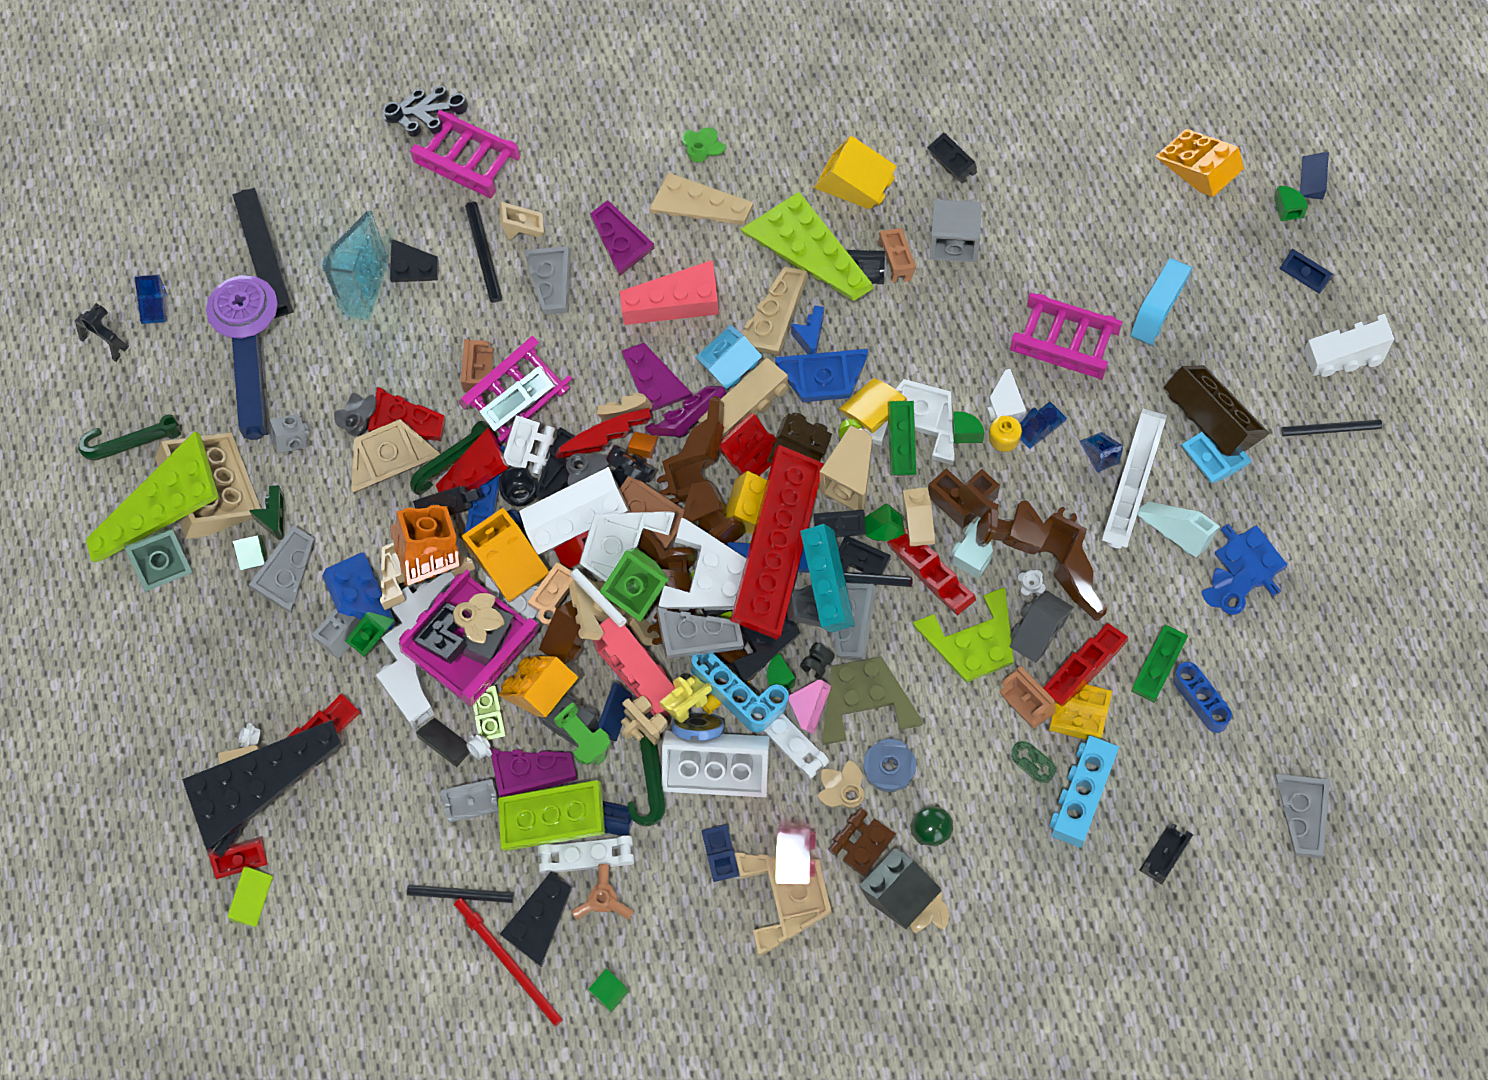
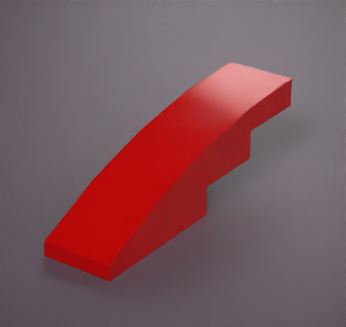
M649 408L616 416L579 433L559 447L556 459L570 457L575 453L589 454L604 451L609 440L625 438L630 431L629 427L647 424L651 418Z
M904 528L905 534L896 539L889 540L887 542L888 546L930 591L958 616L976 601L975 594L958 581L957 574L942 563L939 555L928 545L910 547L907 528Z
M1107 622L1094 638L1090 637L1077 654L1074 652L1043 689L1057 704L1063 707L1112 660L1128 642V636Z
M341 693L323 712L319 710L302 728L297 726L288 737L330 720L333 721L337 733H339L361 712Z

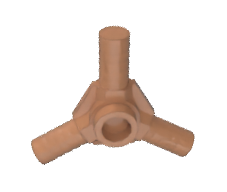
M598 864V885H595L587 902L571 910L576 920L593 910L594 912H611L613 910L628 920L632 917L634 910L620 903L614 889L609 885V864Z

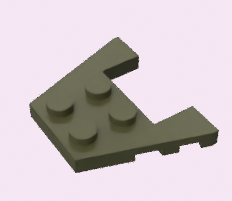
M882 656L831 666L829 680L831 689L827 697L822 738L823 745L846 741L841 715L893 705L899 730L923 725L921 717Z

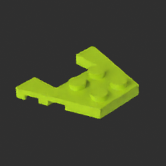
M1004 587L983 595V600L992 616L991 620L946 637L934 614L913 622L915 630L935 648L966 683L1014 663L1013 651L1009 647L1012 642L1006 590Z

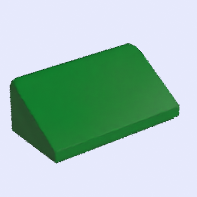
M367 612L345 642L365 657L395 620Z

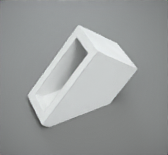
M1010 369L1005 370L990 396L989 407L986 408L987 417L990 422L1005 415L1014 417L1018 422L1025 420L1026 409Z

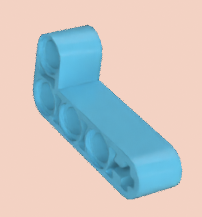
M1173 258L1168 260L1139 310L1130 337L1148 345H1154L1155 338L1159 336L1164 320L1184 288L1193 267Z
M713 653L692 656L691 673L697 676L703 683L710 684L712 688L711 693L750 731L756 733L764 731L786 710L789 695L786 688L782 685H772L758 697ZM722 678L727 681V684L718 685L715 683V680ZM735 696H742L746 701L737 703L733 698ZM776 696L781 698L783 702L775 704L770 701V698ZM758 713L764 719L762 721H755L751 716Z

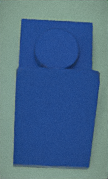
M814 305L813 314H808L806 325L791 324V335L807 354L817 353L824 319V307Z

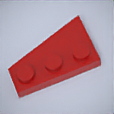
M377 387L375 395L376 409L370 418L369 432L397 420H402L424 440H442L446 421L444 415L419 404H412L405 401V398L401 396H394L387 393L384 389Z
M487 428L435 485L438 492L460 485L465 486L467 491L478 488L508 468L493 431Z

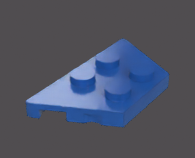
M868 349L775 357V365L788 375L789 385L802 402L851 398L868 358Z
M365 553L356 554L325 569L322 576L338 613L354 616L359 620L367 612L393 619L390 610H384L380 602L382 592ZM395 621L391 624V626L388 629L393 628Z

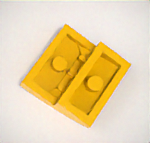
M873 378L846 401L839 410L849 419L857 420L858 423L873 434L888 421V402L907 401V398L890 385Z
M1086 685L1063 707L1055 703L1056 713L1052 715L1049 731L1088 740L1089 735L1102 739L1112 691Z

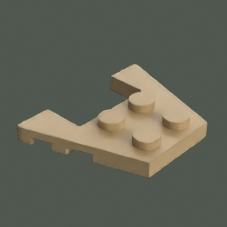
M394 542L382 547L381 571L383 573V580L381 581L382 597H380V602L384 610L406 601L398 585L404 582V574L401 573L398 555L394 549ZM458 550L459 566L450 569L454 577L458 574L462 575L466 569L469 571L476 569L472 559L464 557L461 551Z
M573 579L569 585L573 607L577 608L578 612L575 618L576 623L581 626L579 636L581 639L599 640L604 632L598 622H604L609 616ZM589 580L599 592L605 582ZM606 598L627 620L624 625H629L640 645L657 646L652 644V640L660 636L656 631L647 632L650 624L645 618L642 622L638 621Z
M735 853L741 879L768 873L780 924L753 930L758 956L766 954L832 913L819 860Z

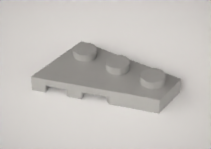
M657 608L666 659L739 650L744 646L740 625L729 619L712 616L700 617L690 615L691 613L681 611V613L667 611V608Z

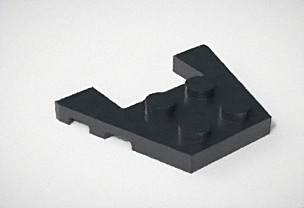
M561 427L557 431V438L554 446L552 445L548 462L544 466L537 485L535 498L539 501L569 487L568 477L570 474L566 468L567 460L566 458L556 459V453L559 447L575 436ZM618 466L612 474L620 488L628 475L624 474L625 470Z
M701 608L705 617H716L729 611L732 613L733 611L704 610V608ZM787 613L781 636L778 639L740 625V629L753 653L733 661L732 667L738 678L746 684L771 659L798 638L800 632L794 621L788 620Z

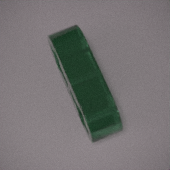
M1020 741L1013 746L1011 751L1012 761L1035 781L1048 783L1054 778L1056 772L1055 764L1031 743ZM1018 749L1020 751H1024L1025 749H1027V756L1032 761H1030L1026 757H1022L1021 759L1018 758ZM1035 763L1042 768L1048 766L1049 775L1045 773L1042 776L1039 775V768Z

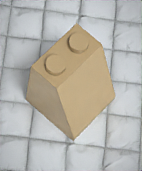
M850 426L820 470V492L852 510H864V512L872 455V436L866 430Z

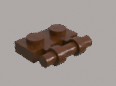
M859 808L855 815H851L846 821L848 824L840 834L837 833L832 839L833 844L828 851L837 856L841 849H844L848 854L843 859V862L865 877L895 838L896 833L875 818L869 826L865 825L863 820L868 814ZM857 830L862 835L853 845L848 840Z

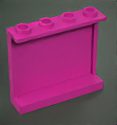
M466 569L462 575L458 574L454 577L450 584L451 587L445 593L441 592L435 598L434 605L428 611L425 610L419 615L415 626L411 630L407 629L399 638V647L402 654L472 707L538 633V623L531 618L526 621L495 597L493 606L512 614L514 625L501 650L486 666L463 656V651L452 664H449L417 646L412 640L413 637L444 602L456 607L460 603L469 602L476 594H491L470 577V571ZM463 611L467 616L466 618L471 617L468 611ZM458 626L453 634L462 638L465 634L464 628Z

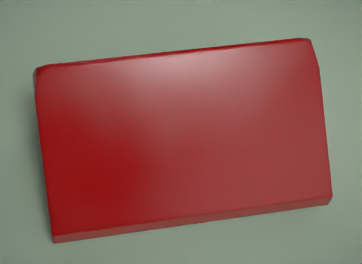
M262 836L230 845L222 858L217 857L213 853L214 850L208 854L215 879L241 873L244 867L255 869L268 865Z

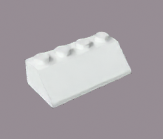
M608 467L519 512L537 555L542 556L575 536L588 531L594 514L630 513L631 511Z
M665 731L662 744L663 792L767 797L770 736L722 734L712 740L700 741L698 736H691V739L686 740L677 737L672 731Z

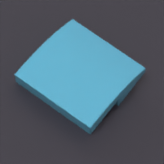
M1200 432L1183 443L1181 447L1211 484L1231 476L1251 463V459L1244 451L1237 456L1224 455L1218 450V444L1213 439Z

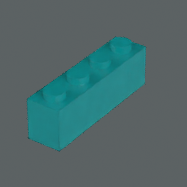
M825 524L802 530L801 536L821 628L833 633L854 627L855 623L834 530Z

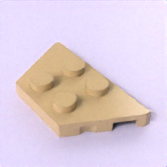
M397 420L354 438L352 493L430 461L440 455V453L402 420Z

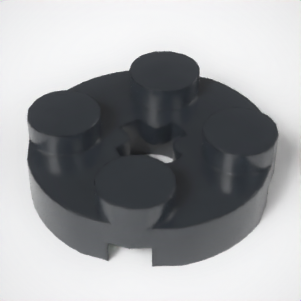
M614 445L606 457L607 462L616 469L619 466L625 470L624 474L645 483L649 482L656 469L646 464V459L636 453L630 456L626 454V450Z

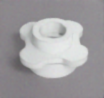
M1030 570L1018 575V581L1021 582L1022 595L1029 596L1031 593H1044L1046 587L1042 584L1043 574L1041 571Z
M248 723L246 728L243 727L238 739L241 747L256 746L260 736V729L252 726V723Z
M473 735L469 736L470 741L466 745L469 752L476 759L480 760L486 755L488 757L492 755L490 744L485 737L479 735L475 737Z

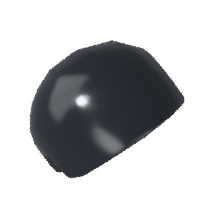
M509 468L499 478L500 495L511 506H525L532 502L537 492L536 480L527 473L525 468ZM519 490L525 491V492H522V493H515L516 491H519Z

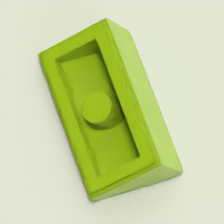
M244 867L227 918L231 922L257 927L273 876Z

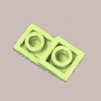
M490 686L473 705L478 734L487 740L506 736L496 686Z

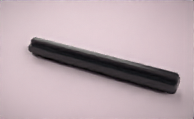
M468 202L465 204L489 300L491 303H496L502 300V295L477 202Z

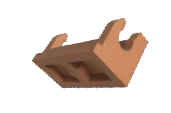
M897 228L880 231L878 243L881 248L884 247L892 269V282L895 283L897 278L902 275L904 282L910 281L916 265L903 229Z
M464 339L461 385L464 392H468L492 371L494 349L489 347L488 341Z
M1022 666L1018 667L1014 673L1005 678L1001 683L1004 688L1000 690V694L1033 729L1056 713L1055 700Z

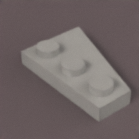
M569 246L523 250L544 314L568 313L571 260Z
M293 525L249 583V587L291 613L312 551L314 538Z
M846 583L855 626L834 632L837 655L841 659L865 660L877 587L874 584Z
M1276 774L1295 856L1323 859L1330 780Z

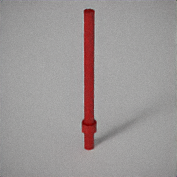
M462 898L458 899L454 906L466 919L465 924L471 931H476L539 1009L556 1027L563 1021L561 1016L483 924L484 920L478 912L474 913Z

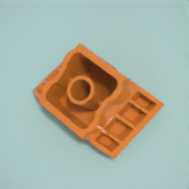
M431 505L421 509L408 507L397 511L395 524L390 525L391 540H394V549L400 562L401 573L404 574L405 586L422 582L426 578L435 577L439 573H446L448 570L459 566V556L456 547L457 537L447 506Z

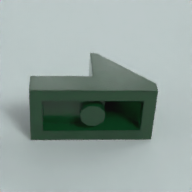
M279 485L269 486V495L265 496L266 509H252L249 512L257 523L275 538L282 540L284 494Z

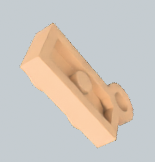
M557 562L528 601V605L539 612L540 622L546 626H549L551 619H545V613L552 612L554 615L556 608L570 591L569 585L573 580L570 576L572 571Z

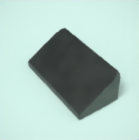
M436 718L430 720L416 732L417 737L455 767H458L470 753L466 745L467 742Z

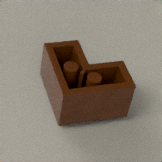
M946 468L929 483L930 500L964 529L977 515L964 504L958 495V488L963 483ZM983 469L967 481L973 484L990 501L994 502L998 498L1000 484Z
M572 600L556 608L538 649L547 656L557 657L564 664L578 659L583 650L581 645L583 640H585L579 636L581 626L576 623L575 617L578 612L577 608L573 607Z

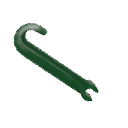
M168 414L163 416L158 424L90 447L88 442L102 434L99 428H95L81 437L78 449L84 458L94 461L166 436L174 439L179 437L181 432L177 427L179 424L174 416Z
M483 421L477 422L472 427L469 435L415 472L410 481L411 491L417 495L428 491L433 486L428 480L457 462L487 428L491 431L493 430Z
M641 732L644 737L640 740L650 812L647 816H639L632 801L628 802V811L631 819L636 824L652 826L662 820L665 814V800L657 747Z

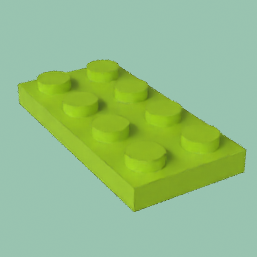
M598 780L498 798L500 842L503 851L605 834L601 783Z

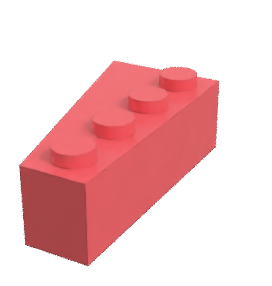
M713 260L621 290L620 299L624 325L718 315Z
M609 617L600 624L604 632L599 640H593L595 650L637 698L642 695L645 696L652 705V709L649 712L653 716L660 713L666 718L670 713L661 708L659 702L675 689L674 683L669 681L665 670L652 660L649 652L644 646L639 644L625 625L618 627Z

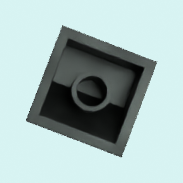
M896 848L859 886L872 906L904 929H907L942 891L914 860Z

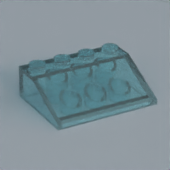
M366 211L330 248L328 256L323 259L322 270L325 271L327 282L330 284L332 295L336 299L337 307L340 309L342 317L370 321L389 262L372 211Z

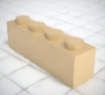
M766 358L721 399L724 402V430L722 438L750 413L755 415L759 412L764 413L776 396L781 397L786 393L788 389V375L770 359ZM708 411L698 419V424L707 419Z

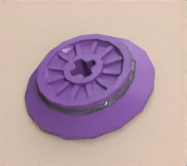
M241 275L227 279L214 289L208 298L206 313L208 322L216 332L229 338L242 339L254 336L268 327L276 315L278 302L275 291L266 281L256 276ZM242 302L244 305L239 307L238 303Z

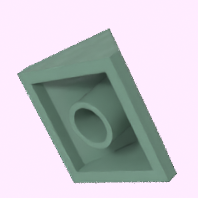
M173 528L124 546L145 592L192 573L182 542Z

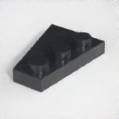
M550 872L501 931L500 936L542 968L572 887L553 872Z

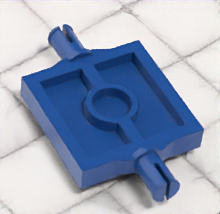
M1226 524V527L1223 526L1221 531L1229 541L1225 546L1215 551V556L1226 570L1235 576L1239 571L1246 569L1252 581L1251 590L1264 585L1272 597L1279 594L1281 589L1275 584L1273 578L1276 574L1287 568L1288 564L1260 528L1256 525L1247 532L1237 535L1230 524Z

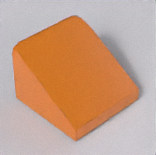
M634 432L627 447L628 454L633 455V453H636L642 457L652 459L658 436Z

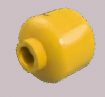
M1005 415L996 418L991 423L989 442L993 448L998 451L1009 452L1019 445L1022 428L1018 420Z

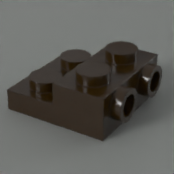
M788 413L781 421L766 462L772 464L775 449L779 445L820 462L826 453L832 433L828 432V428L821 423H814L813 425L805 421V416L800 413Z

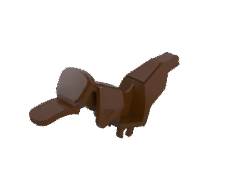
M714 396L709 401L707 419L692 428L682 451L662 461L665 474L658 477L657 482L659 484L664 481L668 482V487L660 490L662 495L672 494L675 498H671L670 501L675 504L680 502L685 504L684 519L691 523L698 520V528L706 533L710 531L709 535L727 546L728 542H734L743 536L745 527L740 519L726 517L725 506L715 486L710 481L704 479L702 475V470L716 461L724 430V402L719 397Z
M965 482L958 488L960 499L972 512L980 517L976 531V543L978 546L985 547L991 540H998L1009 547L1035 555L1037 552L1053 554L1058 560L1053 576L1071 599L1095 621H1099L1107 613L1106 605L1092 590L1094 571L1082 547L1087 528L1075 523L1077 519L1075 513L1070 516V519H1067L1063 516L1065 508L1061 507L1057 513L1052 514L1043 523L1028 501H1021L1017 506L1014 520H1002L998 518L999 504L984 497L973 484Z
M643 528L638 546L659 565L669 580L665 586L689 593L692 582L687 570L695 562L694 551L691 548L672 547L664 551L654 536ZM661 592L654 602V604L657 606L660 600ZM667 609V611L681 613L679 609ZM689 609V611L684 612L691 613L690 615H694L695 609ZM656 612L654 619L657 621L648 627L647 632L656 631L659 633L660 637L653 638L652 644L659 645L663 644ZM743 648L713 653L724 664L731 665L733 661L747 656ZM756 674L753 675L750 680H753Z

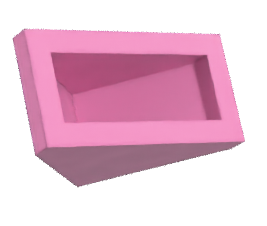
M817 680L788 697L801 729L813 735L831 686L825 681Z

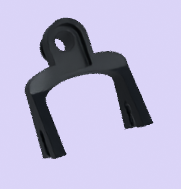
M95 303L90 311L80 314L74 321L79 340L84 342L88 337L87 333H85L86 329L96 334L108 343L112 360L117 362L121 357L119 349L125 352L129 346L111 330L104 327L101 320L108 314V311L103 306Z

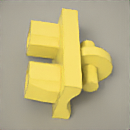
M695 675L687 680L677 677L673 681L675 689L659 702L661 708L668 711L672 718L681 723L689 718L688 709L692 706L699 708L708 703L707 694L712 691L710 684L703 683Z

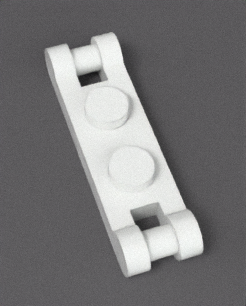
M756 713L751 716L755 721L763 720L761 714ZM784 714L780 715L763 731L767 736H770V740L810 780L816 775V771L821 766L824 768L830 763L827 756L819 751ZM811 755L814 760L808 764L804 759Z
M620 836L613 839L539 845L537 847L538 856H541L539 873L549 874L550 872L559 873L596 869L598 864H609V867L633 865L634 855L631 854L630 848L633 846L632 837ZM620 848V855L613 857L612 849ZM559 854V862L552 863L551 855Z

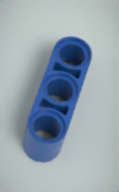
M1192 662L1181 663L1173 678L1175 687L1207 729L1214 733L1223 732L1232 718L1229 706L1197 665ZM1181 674L1190 675L1192 680H1184L1181 677ZM1203 694L1207 697L1208 701H1201L1196 695ZM1212 715H1220L1224 722L1215 721Z

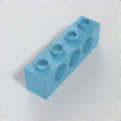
M1090 735L1087 743L1081 742L1076 757L1081 759L1078 766L1072 765L1067 780L1071 781L1069 790L1063 788L1058 802L1063 805L1060 814L1054 812L1049 825L1050 828L1054 829L1052 837L1082 848L1119 746ZM1088 763L1095 764L1098 770L1091 772L1087 770L1085 765ZM1080 786L1088 789L1089 794L1081 795L1077 792L1076 788ZM1069 810H1076L1081 817L1072 819L1068 816L1067 812Z

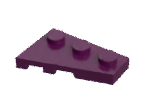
M605 201L590 213L591 220L619 276L655 249L654 243L610 201Z
M645 343L622 350V355L638 393L644 394L652 402L650 412L692 396L688 388Z
M723 386L704 387L683 401L684 407L668 411L663 415L664 420L657 425H654V423L645 427L647 433L656 436L681 437L688 432V428L698 422V419L708 411L710 398L717 396L722 399L726 395Z
M490 749L500 798L528 793L577 780L572 755L569 752L539 751L538 753H528L522 750L507 752L499 751V749Z

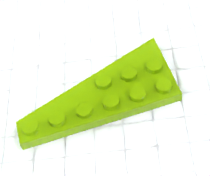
M800 192L792 195L740 229L741 233L748 238L751 237L762 247L766 246L771 249L777 256L802 271L809 272L815 279L829 284L832 289L852 301L873 289V285Z
M194 431L85 539L91 561L95 563L102 561L125 549L124 546L140 541L219 499L200 433Z

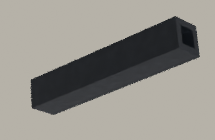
M255 187L232 194L258 278L266 281L275 291L278 306L274 318L294 313Z

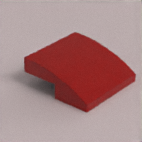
M750 413L721 439L719 451L740 476L747 471L760 476L771 466V463L766 461L775 437L765 430L755 414Z

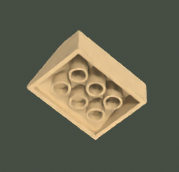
M232 432L201 436L219 499L178 520L185 539L209 536L253 518L249 510L261 509ZM187 438L161 441L155 457L158 467Z

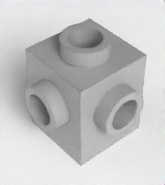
M299 414L270 419V438L277 454L306 448V438L309 437L307 424L302 423Z

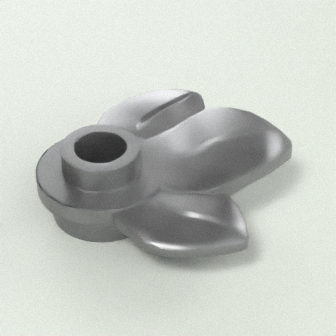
M351 393L346 408L334 412L336 425L345 428L346 432L352 436L360 435L367 426V420L374 414L376 409L375 396L370 395L364 400L358 394Z
M581 453L571 455L566 462V468L570 474L568 485L571 486L607 468L610 463L607 462L606 456L599 453L588 456ZM577 464L583 465L580 469L575 468Z

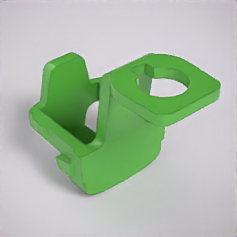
M571 703L554 718L555 725L558 728L562 727L579 745L573 751L578 763L600 765L606 759L605 752L611 745L609 735L601 728L592 733L576 716L578 708L574 703Z

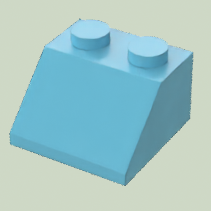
M729 325L695 358L723 387L728 389L736 385L747 370L753 369L758 364L762 355L743 334L732 325Z

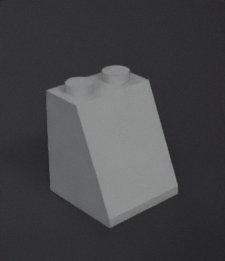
M949 199L933 201L930 260L977 262L980 243L981 202H974L972 200L951 201Z

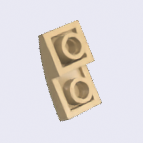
M632 393L631 396H622V405L617 402H607L606 405H598L597 415L603 421L625 413L646 408L650 410L652 402L644 394Z

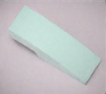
M538 366L521 381L516 382L480 410V413L493 430L496 431L513 419L515 415L520 414L547 394L556 385L542 367Z

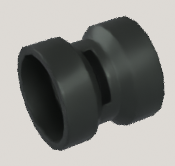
M814 643L809 650V656L802 660L800 667L806 673L812 668L816 671L814 677L822 679L826 666L832 663L835 656L826 647Z

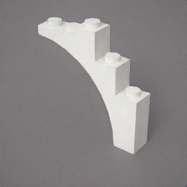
M1142 409L1102 538L1103 541L1107 542V545L1113 548L1120 549L1122 546L1126 548L1128 546L1167 418L1165 414Z
M451 570L443 574L439 573L438 577L430 583H424L419 586L415 593H412L408 586L400 589L406 601L391 607L390 610L401 624L388 629L385 635L381 637L396 662L382 667L376 676L413 729L435 714L424 695L420 682L419 666L400 652L399 638L405 630H411L415 626L419 615L425 610L428 611L434 605L435 598L441 592L445 593L451 587V581L454 579Z

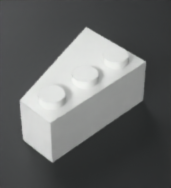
M1386 315L1377 316L1378 321L1364 326L1362 322L1354 324L1355 329L1341 334L1339 330L1308 340L1304 352L1313 376L1321 374V376L1327 377L1339 370L1351 372L1358 369L1359 366L1368 365L1369 367H1375L1380 365L1394 341Z

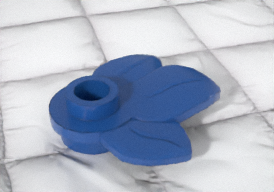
M1216 568L1213 575V587L1204 589L1202 596L1211 607L1222 608L1229 615H1237L1245 609V597L1252 588L1250 574L1246 569H1243L1233 576L1224 569ZM1236 598L1238 600L1237 605L1230 607L1229 601Z

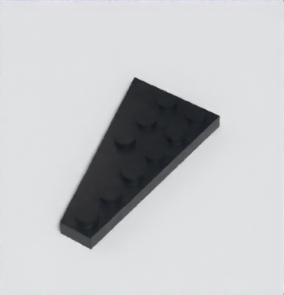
M332 720L182 779L208 853L222 839L232 835L236 831L235 829L247 819H252L282 795L283 791L292 783H297L302 779V775L312 767L318 766L342 746Z

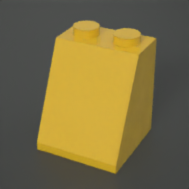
M850 135L832 153L814 188L870 210L875 204L879 206L886 196L884 190L894 181L895 175L893 173L897 166Z

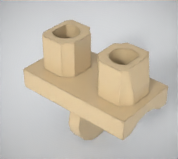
M644 695L633 702L629 698L625 700L622 705L625 707L624 713L627 717L621 721L625 727L622 735L625 739H630L634 736L637 741H640L644 737L641 734L642 732L655 746L660 742L659 735L668 726L667 720L660 713H657L650 720L644 716L652 709V705Z

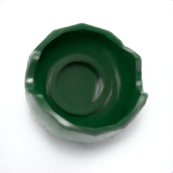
M925 807L914 815L910 823L911 835L921 845L939 846L950 839L954 830L953 819L946 810L940 807Z

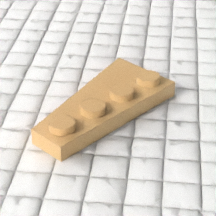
M668 173L649 211L654 214L664 213L670 216L679 217L680 215L693 217L694 219L704 218L718 222L745 225L754 207V202Z
M784 267L770 287L769 294L765 300H761L757 306V312L753 318L749 319L745 324L742 334L758 352L780 356L808 278L807 271Z

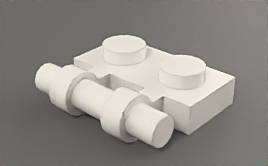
M515 415L503 453L506 463L514 467L526 468L528 461L534 462L531 472L541 475L543 466H546L548 461L546 457L549 447L554 443L555 438H553L555 428L546 425L544 434L537 433L539 422ZM534 440L541 442L537 456L530 454Z

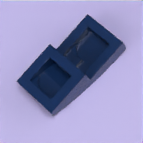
M727 824L701 830L713 882L738 877L739 872Z

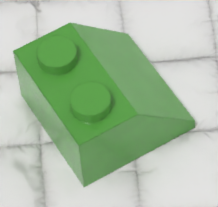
M635 547L625 551L600 590V593L635 619L642 622L669 579L654 560Z

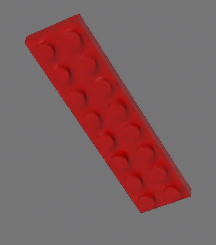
M781 445L775 449L730 621L775 639L781 636L803 549L801 531L808 529L820 481V470L824 463Z

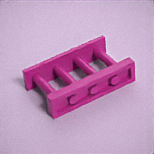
M439 109L437 115L443 129L434 135L427 147H421L417 144L413 145L410 150L413 162L492 199L496 193L493 178L508 157L517 161L520 159L518 146L511 140H504L459 119L453 113H446ZM450 130L461 134L446 156L434 153ZM469 139L480 143L466 165L461 166L453 162ZM489 148L499 152L500 154L485 174L480 175L473 171Z
M1030 292L1027 307L1032 308V312L1022 334L1014 332L1010 351L1103 380L1108 361L1102 359L1110 335L1119 336L1123 321L1117 320V318L1110 315H1101L1050 299L1043 294ZM1041 312L1055 316L1046 341L1032 337ZM1065 319L1079 323L1070 348L1056 345ZM1088 326L1102 331L1092 356L1079 352Z
M532 335L462 396L459 404L464 410L471 406L472 408L476 407L480 412V410L487 406L482 401L484 399L482 395L487 390L491 393L494 392L497 396L506 391L501 386L502 382L500 381L504 375L512 376L516 382L521 381L525 377L518 370L519 366L517 365L525 359L526 361L529 360L535 368L538 366L542 367L556 385L546 396L537 400V404L528 412L523 411L517 415L529 419L556 394L561 397L570 389L568 383L572 378L568 375L561 381L536 354L535 348L539 342ZM504 424L497 429L501 434L497 438L498 445L503 441L505 444L507 443L512 426L507 428Z

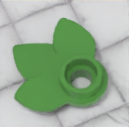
M711 127L702 128L698 133L686 130L682 136V143L687 147V154L690 160L694 162H703L707 159L708 155H720L727 146L717 141L718 132Z

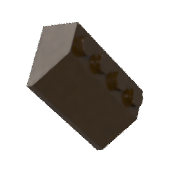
M1205 365L1181 366L1163 387L1169 393V398L1174 403L1182 406L1185 410V415L1192 421H1196L1202 427L1201 431L1204 435L1213 439L1218 444V450L1226 456H1237L1242 451H1247L1269 434L1266 428Z

